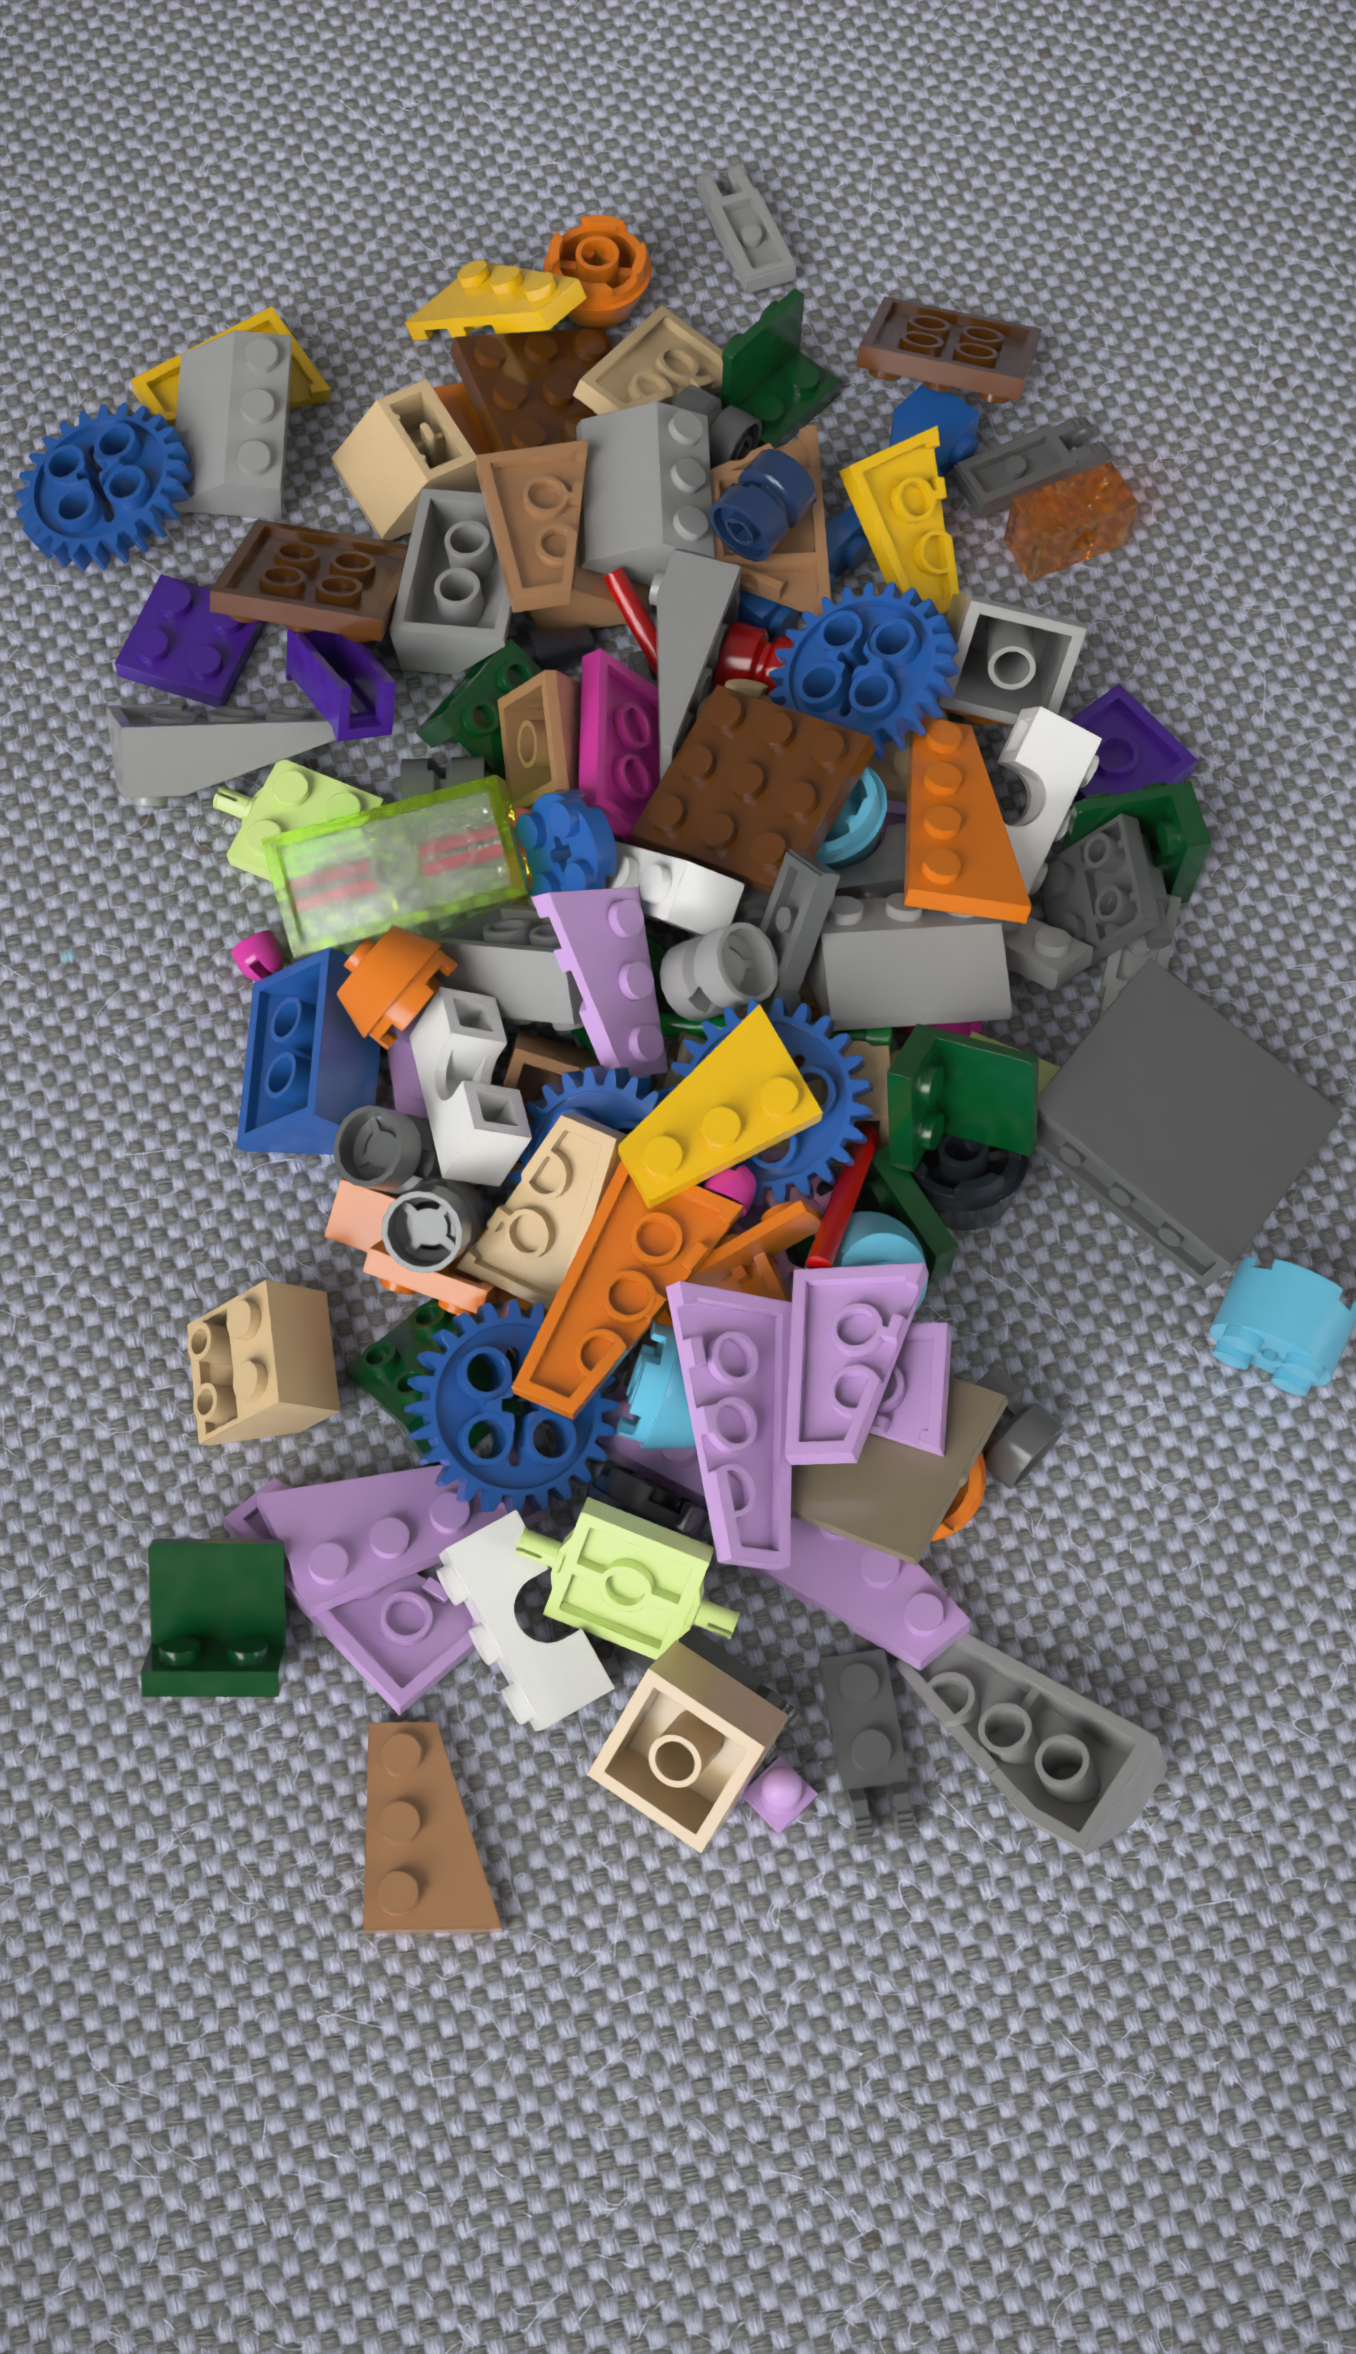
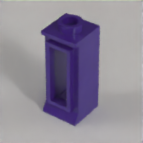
M287 629L286 679L287 681L294 680L329 722L336 741L392 735L396 681L362 642L349 641L341 634L316 630L301 633ZM350 703L359 713L350 714Z

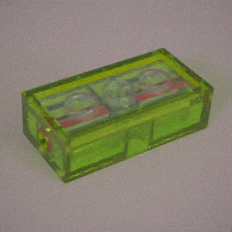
M491 775L261 839L292 957L305 959L327 947L337 950L360 945L367 937L371 941L379 940L393 925L412 931L533 897L531 891L532 879L523 846L517 837V823L506 781L497 775Z

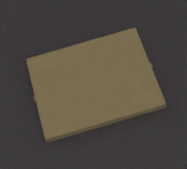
M949 1375L944 1457L868 1433L857 1463L792 1465L791 1516L917 1566L958 1491L967 1483L971 1468L1008 1404L1007 1396Z

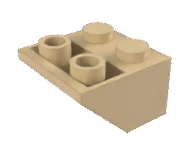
M427 379L376 400L332 456L333 466L379 540L390 542L412 532L422 488L481 493L475 469L476 454Z
M264 1280L187 1324V1349L191 1360L194 1390L193 1410L196 1416L198 1442L200 1445L211 1446L300 1433L341 1412L326 1291Z

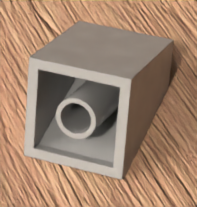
M953 594L946 615V621L953 631L951 636L959 648V653L954 655L953 659L960 671L958 675L946 678L954 690V695L938 698V706L1015 725L1021 710L1041 706L1058 715L1088 629L1087 623L972 595Z

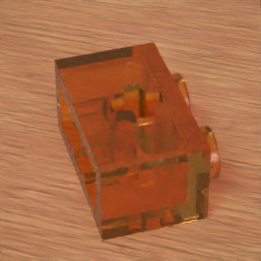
M1112 461L1013 498L1004 541L1030 582L1126 545L1138 502Z

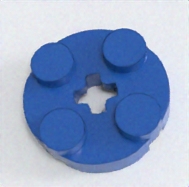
M568 789L544 794L535 801L530 813L520 815L517 820V837L520 844L525 848L527 863L532 876V896L548 892L604 889L606 877L616 875L617 852L609 822L599 806L588 808L584 801L579 799L586 796L580 790Z

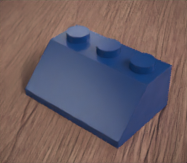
M327 947L263 978L261 981L253 983L236 1148L246 1152L333 1155L336 1132L344 1118L357 1108L367 1105L375 1106L378 1071L381 1065L380 1044L369 1035L363 1039L336 995L351 974L343 966L350 955L332 947Z

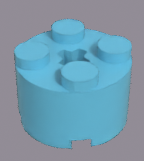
M1246 1257L1240 1261L1210 1327L1211 1337L1216 1342L1212 1354L1219 1361L1237 1369L1244 1370L1248 1369L1249 1364L1255 1365L1272 1373L1271 1382L1281 1390L1297 1396H1307L1311 1386H1323L1330 1383L1356 1324V1301L1354 1300L1350 1307L1347 1308L1339 1301L1343 1292L1342 1288L1329 1279L1304 1267L1274 1259L1270 1270L1256 1268L1254 1265L1258 1257Z

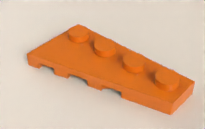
M922 718L920 721L927 733L924 736L918 735L911 730L908 733L904 906L1026 924L1032 905L972 725Z
M621 1160L512 1385L513 1394L574 1420L667 1307L669 1301L666 1287L678 1281L687 1282L743 1214V1205L695 1185L649 1209Z

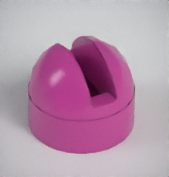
M272 930L261 931L247 937L231 951V955L240 971L255 982L270 976L271 972L276 973L282 970L284 966L285 955L283 948Z
M734 1165L706 1179L702 1188L743 1205V1214L740 1217H744L755 1198L757 1184L755 1176L748 1167L741 1165L735 1170Z

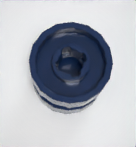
M774 449L762 450L740 474L738 484L732 483L709 509V520L714 532L731 551L747 560L754 562L764 561L788 534V529L793 528L817 501V490L805 468L794 458L782 451Z

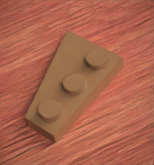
M588 440L476 455L475 469L513 613L570 604Z
M437 1722L369 1723L363 1931L365 1934L503 1932Z

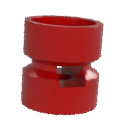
M736 620L728 632L720 654L714 679V689L717 684L724 686L729 680L748 679L769 686L764 695L769 697V693L777 688L769 677V672L783 667L774 653L777 649L792 648L793 643L789 637L780 636L772 644L770 643L767 629Z

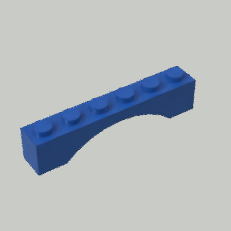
M922 383L894 409L889 447L938 426L940 446L934 448L938 477H944L958 462L973 457L979 444L976 434L980 413L951 392L934 391L925 387ZM853 504L834 519L825 523L830 589L833 588L835 580L848 567L851 569L857 568L871 550ZM740 589L738 621L767 629L770 641L775 636L777 638L780 636L784 637L786 631L792 629L801 611Z

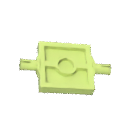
M286 759L276 762L264 786L252 798L229 789L224 785L219 787V794L216 793L214 796V809H219L242 819L241 828L226 854L230 865L291 890L292 879L372 857L376 860L382 877L393 882L397 878V873H400L403 862L401 857L393 856L373 847L374 833L387 810L384 799Z
M589 1497L586 1499L576 1527L564 1538L563 1543L525 1527L515 1550V1555H521L552 1568V1591L543 1615L577 1629H582L587 1633L655 1660L675 1640L678 1641L679 1638L689 1631L692 1624L730 1640L740 1615L738 1611L735 1612L702 1599L704 1594L703 1578L715 1547Z

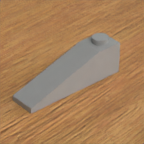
M676 549L673 551L666 571H656L649 594V604L657 606L656 647L660 780L693 727L700 703L709 695V692L713 693L714 679L720 654L732 624L738 620L741 566Z
M184 704L106 705L116 786L124 798H132V803L139 806L165 805L168 803V797L191 794L336 740L331 725L316 708L276 707L266 710V718H255L253 711L238 709V706H218L216 710L208 712V717L196 716L194 712L184 711Z
M969 1633L963 1635L921 1671L901 1659L895 1664L897 1672L1024 1819L1085 1856L1133 1825L1168 1770L1157 1736Z

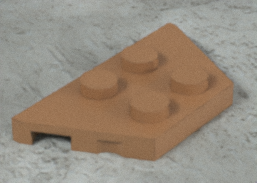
M808 425L799 429L798 439L774 450L782 451L805 468L817 490V501L793 528L788 529V534L764 561L754 562L737 555L720 540L715 532L714 559L741 566V590L801 612H810L818 617L823 613L821 599L826 596L831 600L818 431L817 425ZM770 443L750 451L741 460H730L710 469L712 506L732 483L738 484L740 474L762 450L774 449Z

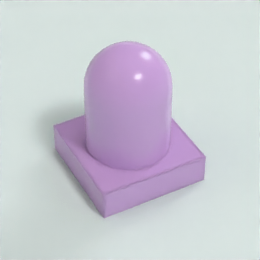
M779 1756L746 1788L742 1797L780 1835L818 1797V1793Z

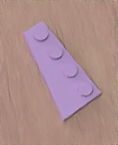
M678 1281L667 1286L666 1290L717 1562L768 1570L790 1567L792 1465H790L785 1457L792 1302Z
M516 1453L509 1454V1463L512 1466H516L518 1463V1455ZM436 1465L259 1493L256 1497V1505L272 1539L284 1541L285 1566L309 1617H313L441 1563L439 1554L443 1550L508 1514L503 1497L494 1512L481 1511V1492H478L469 1502L460 1503L456 1501L460 1481L456 1479L446 1486L438 1487L435 1481L444 1466ZM525 1496L522 1514L519 1515L525 1526L549 1517L552 1506L549 1502L548 1509L534 1511Z
M273 1478L224 1517V1528L234 1539H272L257 1508V1494L291 1488L278 1479ZM285 1566L286 1595L399 1716L476 1650L469 1634V1629L475 1627L476 1623L464 1603L455 1606L441 1583L430 1576L426 1580L417 1573L313 1617H309Z

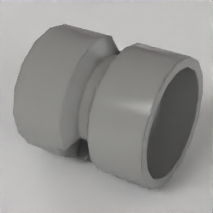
M736 922L670 948L662 959L660 969L661 988L668 1004L678 1015L689 1021H703L724 1014V1008L727 1006L737 1010L748 1006L749 999H755L757 1002L768 998L777 985L779 967L773 945L762 930L750 923Z

